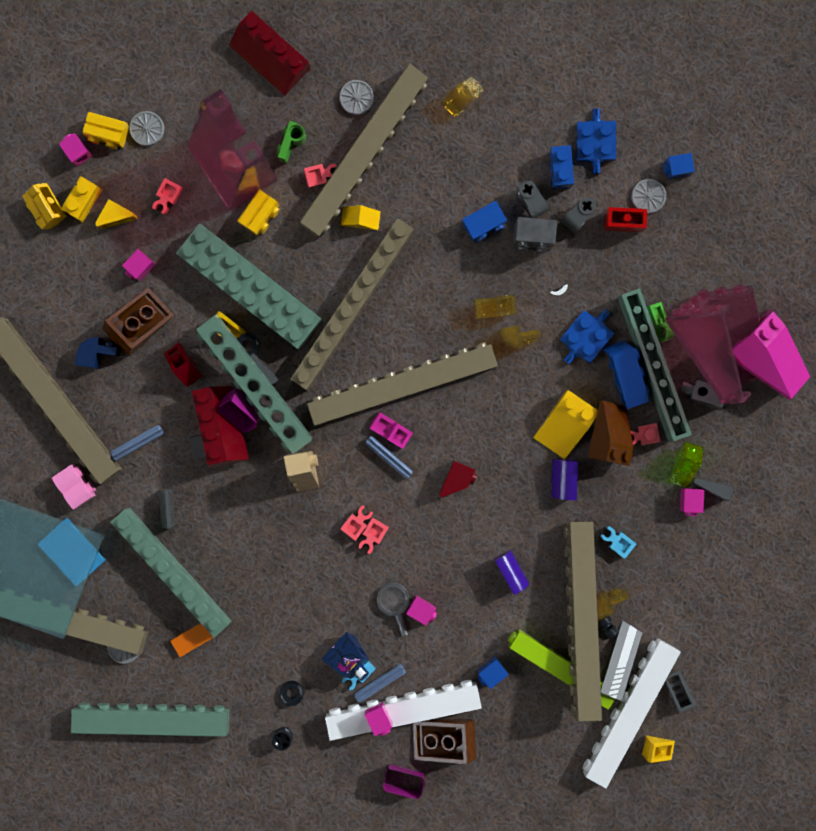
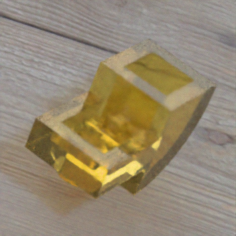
M470 76L463 83L460 82L447 95L442 105L456 117L483 93L484 88Z
M514 295L473 300L475 319L499 318L517 314Z
M519 325L499 330L502 341L512 349H523V341L526 344L537 342V338L541 337L540 329L521 333Z
M624 588L612 589L609 591V595H607L604 589L596 594L598 620L614 614L613 605L630 598Z

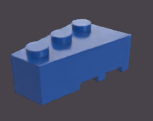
M624 340L603 347V352L608 354L610 361L608 366L613 371L614 382L622 404L629 409L649 402L648 395L650 391L647 384H644L643 381L645 373L642 366H639L638 363L640 359L638 350L634 349Z

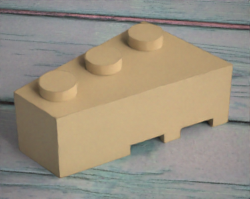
M309 451L284 456L287 476L297 492L319 488L315 467L318 466L316 454L313 455V452Z

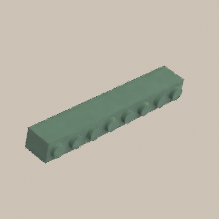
M639 288L622 294L617 298L634 346L638 350L639 360L667 440L676 441L691 436L688 422L641 290Z
M131 508L124 509L110 522L213 637H216L232 622Z
M83 702L72 709L71 733L227 736L229 733L230 709H225L223 705H216L213 708H205V705H195L194 708H186V705L179 704L175 705L174 708H169L166 704H157L155 707H148V704H137L136 707H129L127 703H120L117 706H109V703H99L97 706H90V703Z

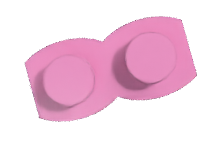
M75 464L68 466L52 477L53 482L73 510L96 496L94 485L90 481L87 482L85 480L83 469Z

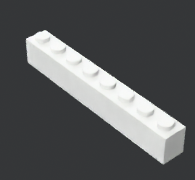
M658 638L655 641L652 640L648 645L647 651L649 652L646 658L643 657L638 664L639 671L630 678V687L627 692H624L618 709L615 708L612 711L610 724L604 726L600 742H596L592 748L593 755L584 762L583 773L585 777L604 788H607L681 653L678 649Z
M472 680L462 681L461 685L458 686L446 684L439 690L427 688L420 694L408 692L401 698L390 696L385 698L386 701H382L393 722V727L482 709L477 684L472 682ZM371 700L367 702V705L363 706L352 704L348 706V709L340 710V708L330 709L329 713H326L325 716L330 741L372 732L364 715L365 710L381 702Z

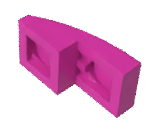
M381 412L377 413L369 426L371 430L404 449L413 434Z

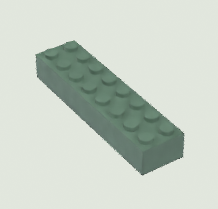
M200 223L176 252L177 255L298 350L303 347L323 321L308 307Z

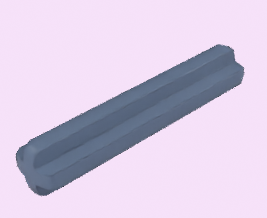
M156 425L110 452L111 457L115 461L120 460L164 434L163 429Z
M370 436L365 441V444L405 479L412 475V470L374 437Z
M399 664L354 694L355 699L361 703L406 673L404 667Z

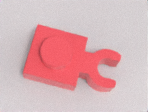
M323 164L304 168L303 171L308 188L325 184L327 182L326 178H330L332 175L330 169L337 167L336 164H330L326 169L323 168Z
M164 178L156 193L160 199L154 202L152 208L157 210L162 205L163 210L161 213L166 215L169 210L168 204L175 205L183 188Z
M657 423L638 426L637 433L631 431L633 445L639 440L641 445L661 442Z
M364 505L359 508L357 517L352 513L341 527V530L355 541L367 527V524L363 521L371 518L373 514L371 511L368 515H363Z
M372 517L363 533L367 538L360 542L359 548L361 549L364 544H368L370 549L367 553L370 554L373 551L374 541L379 544L389 527Z

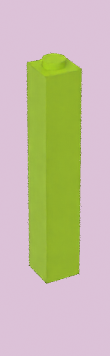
M520 629L510 634L508 638L510 649L566 684H573L572 676L569 673L571 661ZM600 680V687L602 689L603 681ZM601 693V705L609 710L616 698Z

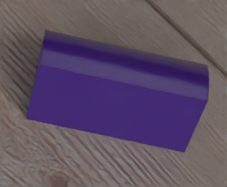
M552 459V498L577 500L578 462L575 459Z
M511 550L494 558L514 595L529 585Z

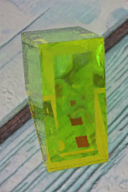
M684 442L678 452L669 479L670 483L685 488L688 487L703 463V447Z

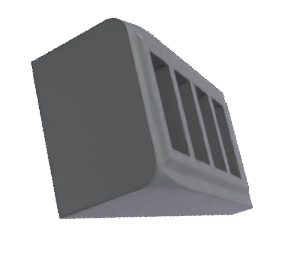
M693 477L690 479V482L722 500L730 501L732 486Z
M677 670L670 673L664 684L677 714L696 707L697 705L681 671ZM678 675L679 681L670 684L668 679ZM682 685L683 688L673 692V687ZM685 692V696L676 698L675 695ZM688 699L689 703L682 706L679 705V702Z

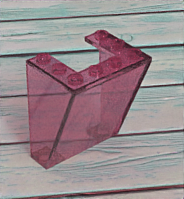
M220 88L201 101L188 148L228 210L231 211L254 196L259 189L262 191L277 181V178L255 140L239 151H236L231 142L244 135L246 131L237 119L231 103ZM251 149L256 150L258 154L257 158L253 161L246 158L247 151Z
M740 284L731 289L720 287L710 292L708 289L700 290L695 296L690 297L689 301L681 304L680 308L673 310L672 314L665 318L666 322L721 403H744L751 396L750 391L743 392L742 386L748 381L761 380L738 364L734 358L732 348L738 341L749 336L761 323L753 286Z

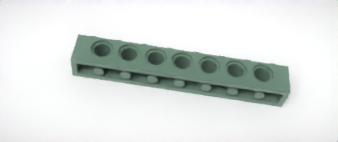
M218 314L196 329L198 331L197 337L203 344H208L211 348L209 350L211 355L222 362L223 365L221 367L227 375H232L235 379L233 381L235 386L240 391L243 389L247 395L245 397L251 406L255 405L257 407L259 417L263 421L267 420L271 425L269 427L270 431L274 436L281 438L283 441L281 444L287 452L291 451L294 454L312 440L310 433ZM215 333L222 336L221 344H216L213 341ZM226 349H231L234 352L235 356L233 359L230 360L225 357ZM238 365L246 367L247 372L245 375H240L237 372ZM256 381L259 385L258 390H251L249 382ZM261 397H269L271 404L268 406L263 405ZM280 412L283 419L276 421L273 419L272 414ZM291 427L294 429L295 434L287 436L284 429Z

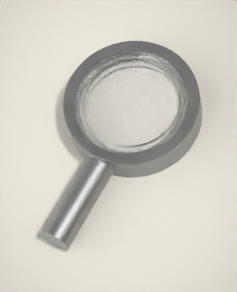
M388 583L378 592V607L386 615L395 616L401 636L408 635L402 613L409 605V593L399 583Z

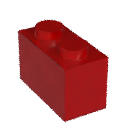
M608 207L604 214V231L643 232L647 228L648 209Z

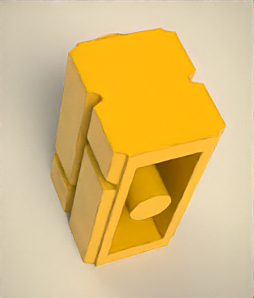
M88 112L83 135L88 138L87 141L94 144H99L100 141L106 143V146L112 149L124 148L129 125L124 121Z
M80 176L76 182L77 185L73 187L61 210L84 222L102 189Z
M47 183L33 185L22 196L27 208L31 211L37 225L42 230L57 226L60 221L67 217L64 211L61 210L60 204Z
M259 189L237 221L249 231L259 236L260 233L264 234L269 227L267 223L271 217L274 219L280 211L278 207L280 205L276 200Z

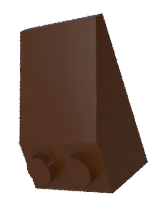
M146 288L104 321L102 330L129 357L160 330L174 314L149 288Z
M600 400L588 457L630 466L633 442L626 407Z
M474 719L425 720L413 723L414 760L468 764L476 759Z

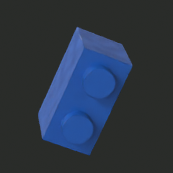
M571 145L551 147L549 159L552 190L572 188L574 176Z
M497 201L462 219V224L472 242L477 240L478 243L488 238V233L492 231L497 233L503 230L507 222Z

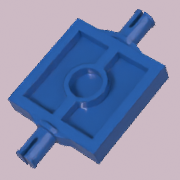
M596 108L592 109L591 121L577 122V161L593 163L592 174H596V167L597 174H601L600 163L616 161V121L600 120L599 108H597V116Z
M604 309L598 318L591 316L583 310L562 336L560 341L570 350L569 354L563 359L565 362L569 359L567 364L570 365L576 356L583 358L590 364L614 335L603 323L610 315L607 310Z

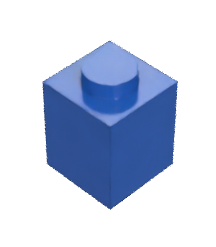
M692 153L668 157L665 163H663L664 175H667L668 179L691 176L695 172Z
M493 657L477 670L479 674L477 678L484 687L487 685L490 689L508 676L507 670L496 657Z

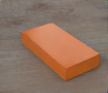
M199 623L172 639L171 643L179 657H182L214 637Z

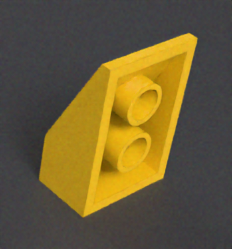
M566 390L533 438L565 459L590 428L597 417L598 410L571 391Z

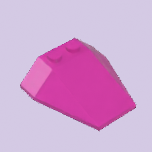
M769 309L758 320L760 324L751 334L738 341L729 353L742 368L790 400L806 383L810 375L786 325L774 311Z

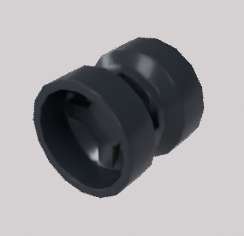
M604 614L598 618V631L602 641L618 633L616 626L611 623L612 619L609 614Z
M287 727L278 728L272 738L274 748L279 751L288 749L293 740L292 731Z

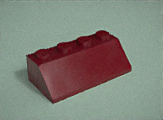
M252 10L238 24L229 46L286 96L310 70L309 61Z
M210 386L192 391L207 465L211 469L249 460L243 432L218 411L223 397L233 390L232 386Z

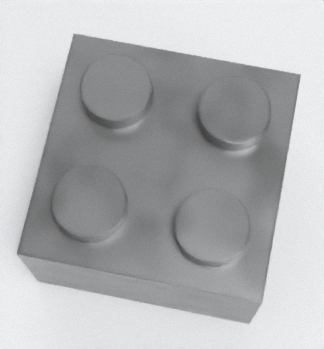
M518 217L514 225L513 247H517L519 251H528V248H534L536 252L546 253L547 250H551L556 241L557 220Z

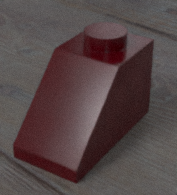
M179 342L164 352L173 373L186 387L195 383L202 376L196 364Z
M454 460L439 496L445 497L468 488L469 484L473 485L477 474H475L476 470Z

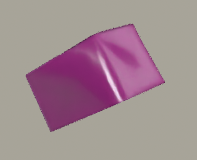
M235 388L223 397L218 411L241 432L247 433L257 427L260 420L257 413L259 410L255 405L251 406L245 398L246 395L238 388Z
M388 764L391 770L422 777L419 792L385 783L383 784V789L389 793L419 799L422 796L425 784L424 773Z

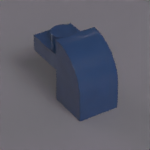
M89 338L79 346L75 365L99 369L101 354L120 357L121 349L116 348V344L104 342V346H102V338Z

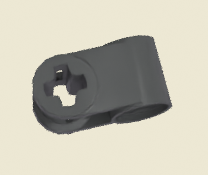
M531 181L523 182L518 189V196L525 210L529 211L530 218H537L549 211V206L536 185ZM525 188L531 189V192L529 194L523 193Z
M590 197L581 199L560 222L575 234L596 208L595 201ZM586 203L589 204L588 209L584 211L582 209L584 207L583 205H585Z

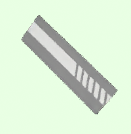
M622 621L601 689V693L618 700L623 699L642 636V632Z

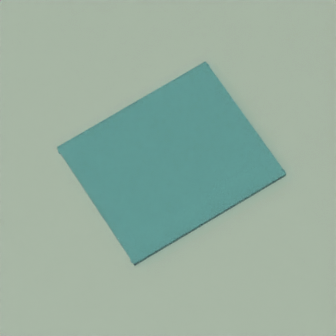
M0 499V617L64 639L104 535Z

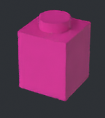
M75 133L66 135L62 142L59 143L75 166H79L92 157L85 144Z
M137 249L122 266L126 269L124 273L132 280L136 278L141 281L156 264L142 251Z
M681 488L680 511L685 512L686 516H697V513H703L704 490Z
M416 595L406 614L427 626L428 622L432 623L437 615L435 612L436 606Z
M383 702L365 710L364 715L374 736L379 734L383 736L391 731L393 722Z

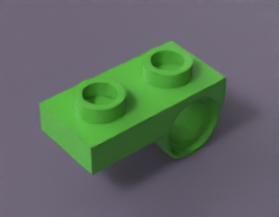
M289 121L288 126L284 127L282 133L284 139L282 144L278 145L276 152L279 161L286 164L293 145L300 146L306 140L303 127L292 121ZM295 132L302 133L298 139L292 138V135Z
M661 302L647 307L659 343L678 335L680 330L678 323L674 320H667Z

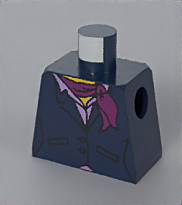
M346 632L322 658L326 664L345 678L352 679L356 675L362 681L369 675V672L363 667L369 661V657L357 638L351 633Z

